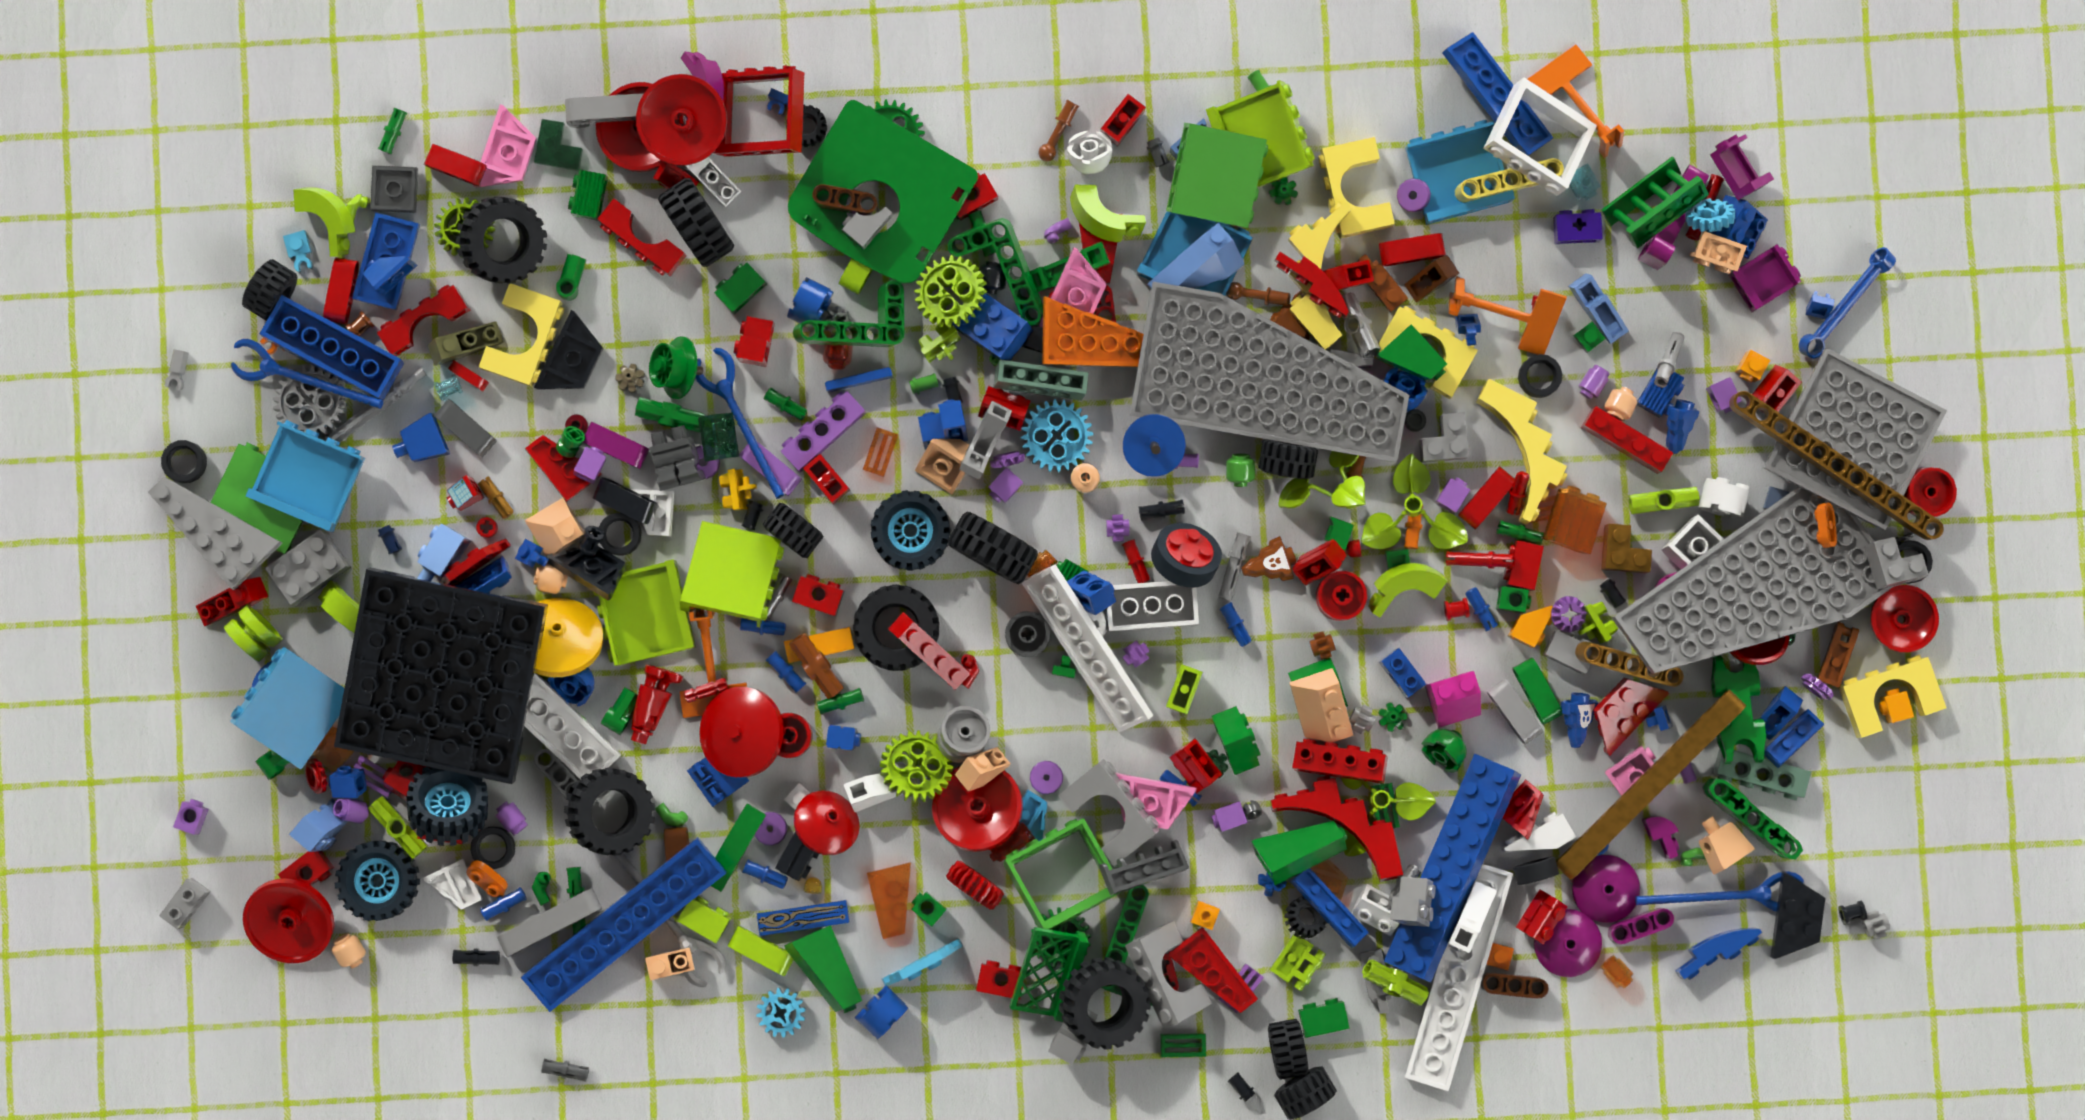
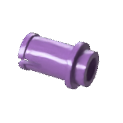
M1184 454L1182 461L1175 469H1178V467L1198 468L1199 454Z
M1690 762L1680 772L1684 784L1697 780Z

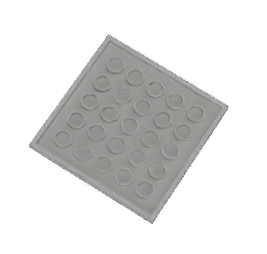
M1825 348L1788 419L1904 496L1947 410ZM1795 435L1793 438L1794 443L1797 446H1801L1803 444L1802 437ZM1776 441L1763 467L1764 469L1883 531L1887 529L1892 519L1891 517ZM1814 447L1812 454L1815 458L1820 459L1822 452L1819 448ZM1833 460L1831 463L1832 469L1839 472L1841 468L1840 463L1837 460ZM1856 473L1851 474V482L1858 484L1860 481L1859 475ZM1872 485L1869 492L1873 497H1877L1878 488ZM1890 498L1888 501L1889 507L1895 510L1897 508V501Z

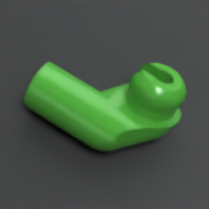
M1696 847L1682 852L1680 864L1682 866H1692L1693 859L1706 858L1702 849Z

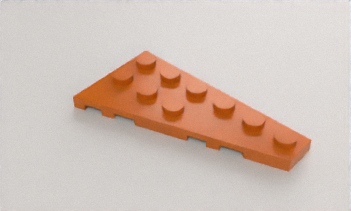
M1043 297L1042 364L1138 367L1143 333L1089 312L1076 309L1065 303H1060L1049 297Z

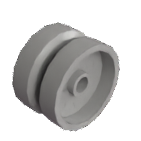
M961 706L952 709L946 714L937 733V744L940 752L947 759L955 763H963L967 757L983 752L990 737L988 719L981 711L973 707Z

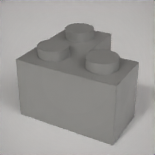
M1465 412L1442 414L1439 416L1441 437L1422 438L1419 440L1421 463L1467 459L1469 454Z
M1895 537L1874 541L1864 547L1877 590L1917 581L1929 575L1923 554L1901 558Z
M1401 877L1399 897L1392 896L1390 919L1402 925L1429 927L1430 921L1433 920L1431 902L1436 893L1433 881L1426 878Z
M1087 1009L1089 1019L1096 1022L1098 1015ZM1062 1022L1048 1052L1073 1065L1075 1059L1080 1061L1087 1044L1078 1039L1068 1029V1026Z

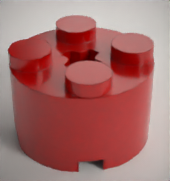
M783 713L781 716L784 735L790 729L791 732H795V736L792 737V742H790L789 739H784L783 735V742L778 756L796 758L803 755L810 748L813 740V731L809 722L801 715Z

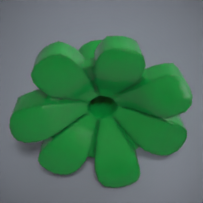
M1285 177L1280 179V182L1274 181L1271 183L1274 189L1269 190V196L1276 197L1274 200L1275 204L1280 205L1284 201L1285 205H1290L1292 203L1291 197L1297 198L1298 192L1293 190L1297 186L1295 181L1288 182V178Z
M1389 702L1386 704V710L1383 708L1379 710L1378 714L1383 717L1379 720V725H1387L1388 732H1393L1395 727L1399 730L1404 728L1402 721L1407 720L1408 715L1402 713L1404 707L1401 704L1394 707L1393 703Z

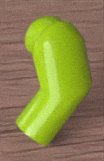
M362 194L356 195L346 205L353 222L357 209L359 207L364 209L369 203V198L362 196Z

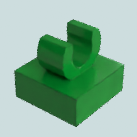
M1062 655L1061 665L1053 666L1052 675L1074 678L1076 669L1069 668L1071 658Z

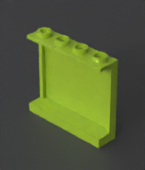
M1281 80L1276 81L1277 84L1222 106H1213L1206 109L1212 128L1267 139L1268 152L1262 160L1263 175L1260 180L1258 179L1257 188L1314 166L1312 162L1315 159L1313 151L1310 147H1307L1305 139H1307L1306 131L1303 126H1300L1297 119L1300 117L1298 108L1292 104L1290 98L1293 96L1289 84H1285Z
M702 521L680 600V610L689 612L690 608L694 607L757 621V627L760 628L762 620L766 621L769 611V607H766L767 600H772L774 587H771L772 580H777L779 567H776L777 561L782 560L784 554V547H781V541L773 536Z
M671 559L663 563L625 571L609 601L594 592L595 597L599 596L598 614L600 619L604 618L603 636L605 641L609 640L611 649H607L610 663L614 662V666L696 648L688 612L680 610L683 589L676 560Z

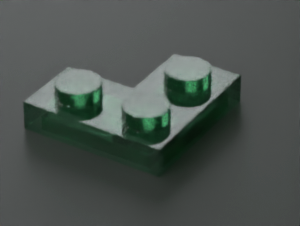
M547 119L541 120L534 163L579 171L583 149L561 145L565 127L564 122Z

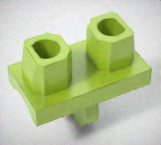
M944 323L942 327L939 325L936 327L935 330L940 335L936 339L932 340L929 335H924L918 340L922 348L921 352L930 363L935 358H938L940 361L946 356L950 361L954 359L951 352L957 349L955 344L961 340V337L954 326L948 328Z
M1601 601L1593 605L1588 604L1584 606L1587 614L1585 623L1582 624V629L1578 631V634L1586 633L1590 640L1596 637L1599 644L1612 639L1611 636L1618 630V627L1613 620L1605 624L1602 623L1599 616L1607 612L1604 603Z

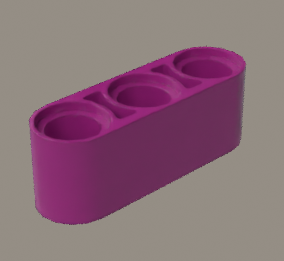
M594 422L590 423L583 443L596 447L604 453L638 469H641L650 450Z
M1655 908L1612 924L1608 929V937L1615 943L1626 944L1671 927L1674 923V915L1668 909ZM1664 912L1667 915V921L1660 925L1657 921V916L1659 913ZM1639 920H1644L1646 923V928L1642 932H1638L1636 929V923ZM1622 927L1625 935L1622 939L1617 940L1614 935L1615 930Z

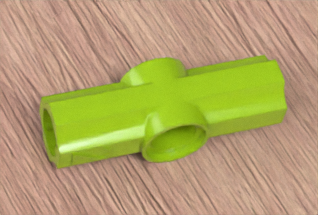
M1696 486L1629 495L1628 503L1631 514L1699 506L1700 498ZM1661 494L1668 497L1669 503L1667 506H1662L1659 503Z
M383 795L370 805L368 810L384 826L388 835L393 837L412 859L416 858L428 847L423 839H417L418 835L415 830H412L408 820L403 818ZM396 821H400L403 825V830L399 834L393 830V824Z
M1373 959L1368 960L1367 964L1364 965L1362 970L1363 978L1382 987V991L1386 994L1402 997L1417 1006L1422 1005L1427 1000L1429 994L1428 987L1408 978L1409 975L1404 971L1388 968Z

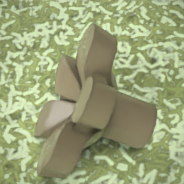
M630 364L629 368L625 365L621 366V374H616L615 376L616 381H621L619 389L624 391L628 388L630 393H635L636 385L638 387H643L644 381L640 379L645 376L644 371H636V364Z

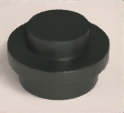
M1418 409L1408 411L1404 425L1412 432L1420 431L1426 425V416Z

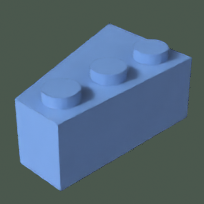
M332 798L327 805L323 804L320 806V812L315 809L304 816L289 835L309 852L329 850L337 841L335 839L336 835L348 821L340 820V817L334 815L333 808L336 801Z

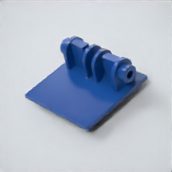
M706 757L687 770L712 807L749 782L747 777H731L720 773L708 762Z

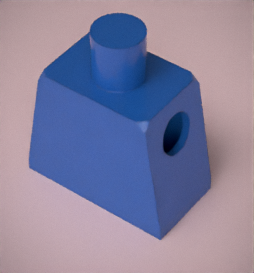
M433 413L423 416L401 430L400 434L403 442L392 446L397 458L409 454L413 462L450 454Z

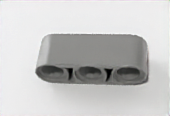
M1506 679L1487 691L1494 705L1524 745L1543 733L1539 723Z

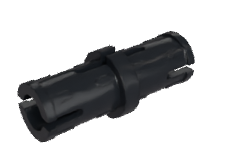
M1183 499L1167 503L1159 501L1155 505L1138 506L1139 512H1149L1140 514V520L1143 521L1156 517L1164 519L1168 515L1185 514L1184 507L1175 509L1177 506L1184 505Z
M474 948V950L454 949L452 961L453 964H473V966H479V964L499 965L500 951H480L479 948Z

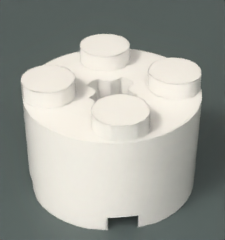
M1720 477L1716 479L1706 478L1698 508L1719 516L1732 513L1731 518L1742 519L1750 486L1740 483L1732 485L1729 484L1730 480Z

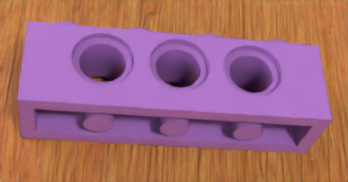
M848 391L844 394L842 392L838 393L832 399L833 404L829 408L823 407L815 414L817 418L811 424L806 422L798 430L800 432L799 435L794 439L792 437L788 438L781 445L783 447L781 450L782 454L799 472L866 414L863 407ZM841 409L845 412V417L841 421L833 419L835 410ZM821 424L828 426V432L824 436L816 434V428ZM804 439L811 441V448L807 451H802L799 448L800 442Z

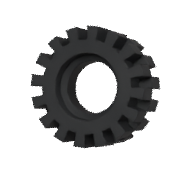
M804 104L803 118H811L815 122V129L810 134L802 133V145L804 147L809 145L813 147L825 137L827 122L820 109L814 108L813 105L806 106Z
M1304 896L1291 902L1290 906L1285 910L1287 913L1284 914V918H1288L1285 924L1286 926H1291L1288 930L1290 932L1295 931L1294 936L1296 937L1301 935L1302 939L1307 937L1309 939L1326 928L1327 921ZM1302 909H1308L1313 914L1314 921L1311 925H1306L1301 921L1299 913Z

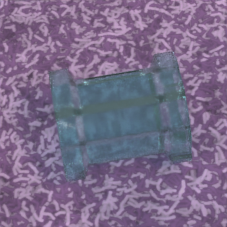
M455 374L440 383L434 382L441 401H444L445 397L456 392H463Z

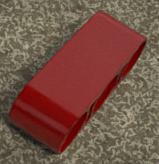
M432 144L423 164L435 171L479 187L487 169V165L435 144Z
M1442 233L1378 244L1383 267L1446 256Z
M335 257L333 261L323 317L331 322L346 325L349 321L353 302L352 297L359 272V261Z
M1499 466L1458 516L1472 528L1477 529L1513 487L1515 478Z

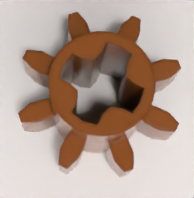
M1324 631L1313 634L1314 640L1309 641L1314 657L1320 655L1321 660L1332 657L1331 651H1335L1336 648L1331 634L1325 636Z

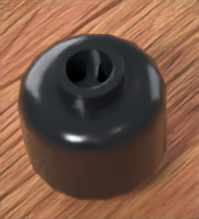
M986 261V264L980 266L979 271L984 275L982 279L987 283L982 288L988 294L997 295L998 290L1006 288L1007 280L1000 263Z

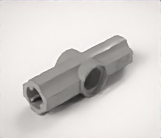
M1354 293L1343 294L1342 297L1349 311L1346 318L1343 317L1344 330L1351 334L1363 359L1375 357L1381 348L1372 332V321L1365 317Z

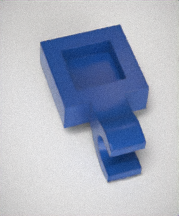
M1478 314L1455 316L1458 334L1466 335L1467 346L1476 345L1475 335L1481 333V323Z
M527 539L519 547L515 559L531 568L534 567L535 563L545 567L549 560L541 555L542 547Z

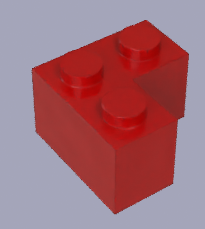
M747 316L746 321H742L740 327V334L742 335L740 336V341H735L733 351L740 363L767 367L775 326L774 321Z

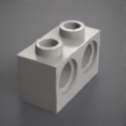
M193 878L186 879L159 916L176 929L184 928L211 891Z

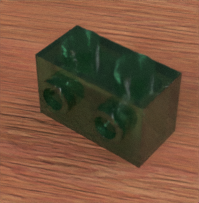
M733 412L698 417L705 462L740 457Z

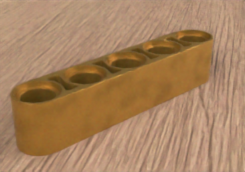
M1581 642L1575 649L1576 657L1582 662L1659 684L1676 687L1682 683L1684 678L1683 671L1678 667L1648 675V668L1639 656L1599 644ZM1591 648L1592 654L1587 658L1586 652ZM1611 653V655H1612V660H1611V662L1608 664V663H1607V656ZM1631 659L1632 666L1628 669L1627 662ZM1671 671L1672 678L1668 681L1667 675Z

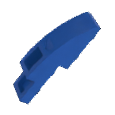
M1741 928L1708 937L1688 949L1693 958L1675 970L1680 978H1688L1690 980L1699 974L1700 971L1698 969L1703 965L1709 966L1718 959V954L1722 959L1726 960L1728 958L1732 960L1741 953V948L1745 945L1751 946L1759 940L1758 936L1762 931L1758 928Z

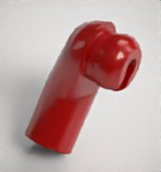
M965 654L961 658V663L970 675L963 681L962 685L969 689L979 674V667L973 655Z

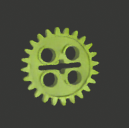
M953 255L950 256L949 261L942 257L940 264L934 260L933 268L926 266L927 274L920 273L923 281H916L921 287L914 290L919 296L915 299L920 304L917 308L923 312L922 315L926 319L929 318L932 324L937 322L942 327L945 323L948 328H951L954 322L960 327V320L963 319L964 322L968 323L967 317L969 315L974 318L976 317L973 312L975 309L982 310L978 303L986 301L981 297V295L987 293L982 288L987 284L982 279L984 275L981 271H978L979 268L975 264L972 265L969 259L964 261L961 256L958 257L957 261ZM952 273H956L953 279L948 280ZM941 278L964 302L963 305H960L938 282V279ZM939 288V292L932 296V292ZM970 288L967 294L962 295L964 289ZM953 303V307L946 311V307Z
M918 730L916 736H913L911 731H908L906 738L902 733L899 734V741L892 738V746L886 745V752H882L881 756L884 760L880 761V767L884 768L881 770L880 775L886 776L883 783H891L889 791L896 789V797L904 794V801L911 796L913 803L916 802L917 797H920L922 802H925L927 795L933 800L934 792L941 795V787L947 788V781L951 780L952 775L950 772L953 771L954 766L948 765L952 761L940 752L936 743L937 736L929 739V732L923 737L920 730ZM918 748L923 753L920 755L914 754L912 749ZM903 762L906 767L898 768L895 763ZM933 764L937 766L938 770L931 771L927 765ZM917 778L921 781V784L915 785L910 779Z

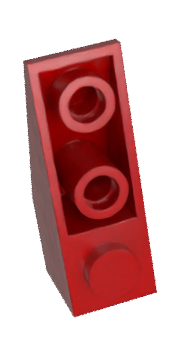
M261 577L246 579L235 590L228 588L196 605L203 625L208 626L241 611L246 605L253 606L269 596Z

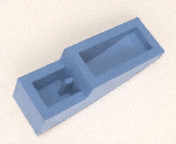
M1586 273L1568 286L1586 314L1610 344L1629 332L1608 296L1603 294L1592 275Z

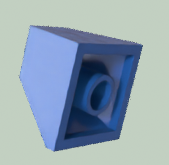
M408 256L378 258L377 260L373 259L365 266L366 270L362 274L378 292L385 296L418 265Z

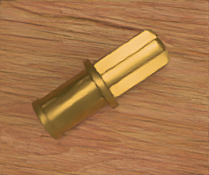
M489 476L485 478L486 480H481L477 485L489 499L488 503H492L503 519L510 517L514 512L503 497L504 493L497 489Z

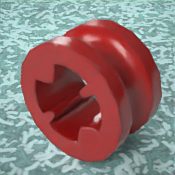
M483 517L477 522L476 530L481 536L490 538L497 533L498 525L492 518ZM486 521H490L489 525H493V529L489 530L488 534L484 533L485 530H481V526L486 525Z

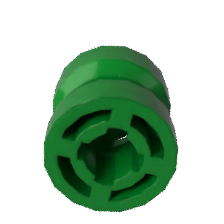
M566 427L556 445L558 453L568 458L576 456L579 447L585 439L584 433L577 427Z

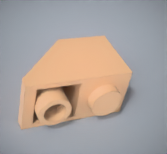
M996 747L967 757L955 776L968 791L986 785L1009 767L1011 763L999 748Z
M690 947L645 958L650 980L695 970Z

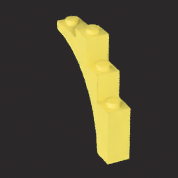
M1347 201L1342 205L1340 202L1329 210L1331 215L1326 219L1321 217L1312 225L1313 230L1307 224L1303 227L1300 225L1296 226L1289 233L1291 237L1288 239V242L1302 258L1305 256L1321 269L1323 254L1328 240L1337 225L1352 210V207ZM1290 272L1289 277L1305 296L1299 295L1290 303L1292 307L1289 309V312L1319 347L1327 350L1341 338L1342 334L1333 323L1326 306L1323 303L1319 306L1309 299L1310 295L1307 293L1312 285L1307 284L1305 286L1295 279L1296 275Z
M1488 379L1476 403L1494 414L1506 426L1520 449L1526 473L1530 477L1526 489L1527 496L1519 522L1527 525L1531 520L1535 522L1540 512V509L1537 507L1540 501H1545L1550 491L1547 487L1555 489L1558 485L1562 486L1567 477V473H1565L1567 466L1543 454L1548 453L1553 443L1549 441L1552 434L1528 423V421L1532 422L1538 412L1535 409L1537 402Z

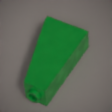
M1334 821L1258 838L1251 842L1256 857L1274 885H1277L1347 850L1345 840L1348 838L1342 827L1338 828Z
M831 925L784 945L786 951L835 1012L843 1010L844 1013H847L857 1008L855 1004L863 1001Z

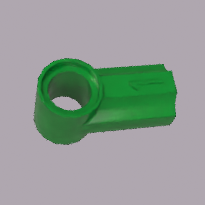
M567 254L560 280L556 284L559 296L565 301L574 300L578 295V287L587 261L580 256ZM567 284L572 285V292L569 294L562 293L563 286Z
M624 687L613 707H610L604 715L601 724L616 734L621 735L631 719L629 717L635 709L638 694Z
M272 750L263 754L255 761L268 780L279 775L285 769V766L290 763Z

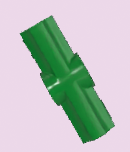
M639 397L635 409V416L639 418L657 421L658 424L672 428L684 425L687 430L701 433L705 419L704 413L684 409L682 406L665 401L661 403Z

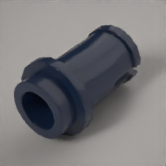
M387 525L378 530V537L382 538L388 554L391 555L400 551L402 547L393 532L395 529Z

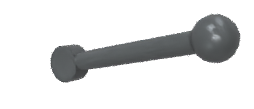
M1929 523L1926 530H1932L1935 527ZM1910 532L1900 538L1895 537L1897 544L1916 534Z

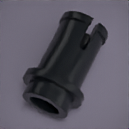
M956 377L944 379L942 387H945L948 400H960L963 403L958 386L960 381H957Z
M750 501L746 505L748 509L741 526L755 530L760 513L764 511L762 509L763 504Z
M1610 578L1599 585L1601 588L1600 592H1604L1613 607L1617 608L1626 599L1615 586L1616 582Z
M1239 1072L1228 1080V1083L1241 1096L1240 1100L1243 1099L1246 1102L1255 1094L1254 1088L1246 1083Z

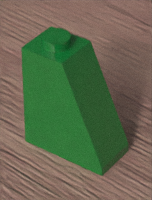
M1412 324L1376 356L1378 360L1428 382L1432 378L1437 381L1446 372L1443 369L1447 365L1445 360Z

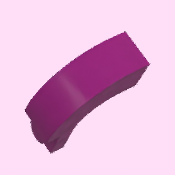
M684 51L681 60L691 74L713 86L723 100V77L717 62L707 60L699 52Z

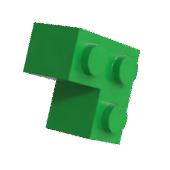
M1237 706L1212 715L1215 729L1222 742L1234 775L1260 766L1257 757L1261 754L1257 744L1252 743L1256 739L1252 729L1246 728V726H1249L1245 714H1240Z

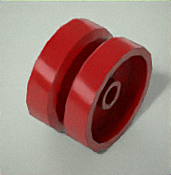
M1917 468L1904 497L1932 516L1937 517L1945 514L1953 507L1957 496V487L1951 475L1941 468ZM1909 511V512H1908V513H1910V514L1916 516V514H1915L1913 511Z
M1336 571L1327 575L1318 584L1315 593L1316 604L1320 612L1327 618L1335 621H1346L1357 616L1364 609L1367 601V589L1362 579L1348 571ZM1342 592L1345 595V598L1342 601H1340L1339 598L1336 597L1337 593Z

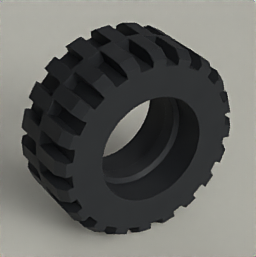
M684 178L660 194L658 198L659 203L703 267L710 266L733 250L735 245L690 178Z
M494 197L482 199L481 203H475L470 207V212L464 213L462 218L465 220L463 224L459 223L457 230H460V237L456 236V243L460 244V249L457 250L460 257H463V264L466 268L471 269V273L490 282L511 284L516 283V280L528 278L527 274L529 272L534 273L538 269L535 265L537 262L542 263L544 259L541 253L542 250L547 249V244L543 243V238L547 237L546 230H542L541 226L544 223L541 218H537V212L533 208L528 207L522 201L512 198ZM498 219H507L513 222L519 232L518 249L506 261L491 259L484 248V234L488 226Z
M968 511L962 514L948 539V545L957 552L1018 585L1025 580L1038 557L1037 550L1023 540Z
M894 584L880 587L862 600L854 616L853 632L859 651L868 661L886 670L904 671L920 665L923 660L908 647L891 649L884 646L878 640L875 624L879 615L888 608L903 607L915 616L918 626L936 642L939 638L940 624L934 606L924 594L912 587Z
M605 768L592 770L591 774H584L581 777V781L575 782L572 786L574 789L572 794L568 793L566 797L569 803L568 806H564V813L568 816V819H565V823L571 829L569 833L572 838L578 840L577 843L598 854L617 856L623 852L629 853L633 851L635 845L640 846L644 842L642 838L645 835L649 836L651 832L649 825L650 823L654 824L655 821L652 811H655L656 808L655 803H651V798H653L651 791L646 789L647 785L643 780H639L636 775L625 770ZM608 790L621 793L628 804V816L625 823L613 833H604L598 830L593 824L591 816L594 801L601 793Z
M1098 957L1093 958L1090 964L1085 961L1080 964L1081 968L1078 971L1074 968L1070 972L1072 975L1070 980L1065 979L1063 986L1066 988L1064 991H1060L1059 998L1063 1001V1003L1059 1004V1011L1063 1014L1061 1018L1078 1039L1093 1048L1098 1049L1101 1046L1104 1050L1112 1049V1045L1117 1048L1124 1046V1041L1131 1042L1135 1039L1133 1035L1136 1032L1140 1033L1143 1030L1141 1026L1143 1021L1147 1022L1149 1015L1146 1013V1010L1151 1009V1002L1147 999L1150 996L1149 990L1145 987L1144 980L1134 970L1119 960L1115 961L1108 957L1101 960ZM1113 984L1119 986L1122 993V1001L1118 1011L1105 1021H1091L1088 1017L1087 1008L1093 993L1105 985Z

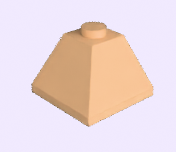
M932 439L915 471L945 491L953 494L966 474L959 469L969 444L961 439Z
M564 498L525 520L539 546L543 548L542 551L545 556L551 553L556 555L585 536L582 527Z

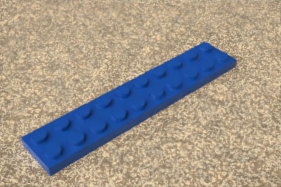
M697 837L524 973L521 979L546 1009L551 1012L724 876L727 871Z

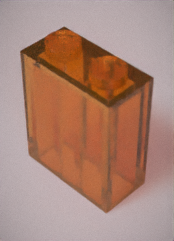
M1568 486L1567 489L1558 488L1542 540L1581 554H1591L1607 503L1600 501V496L1591 493H1587V495L1581 494V489L1573 486Z

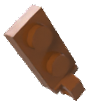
M1364 254L1357 261L1369 260L1374 277V282L1367 283V285L1391 313L1404 303L1408 297L1381 263L1377 260L1372 262Z

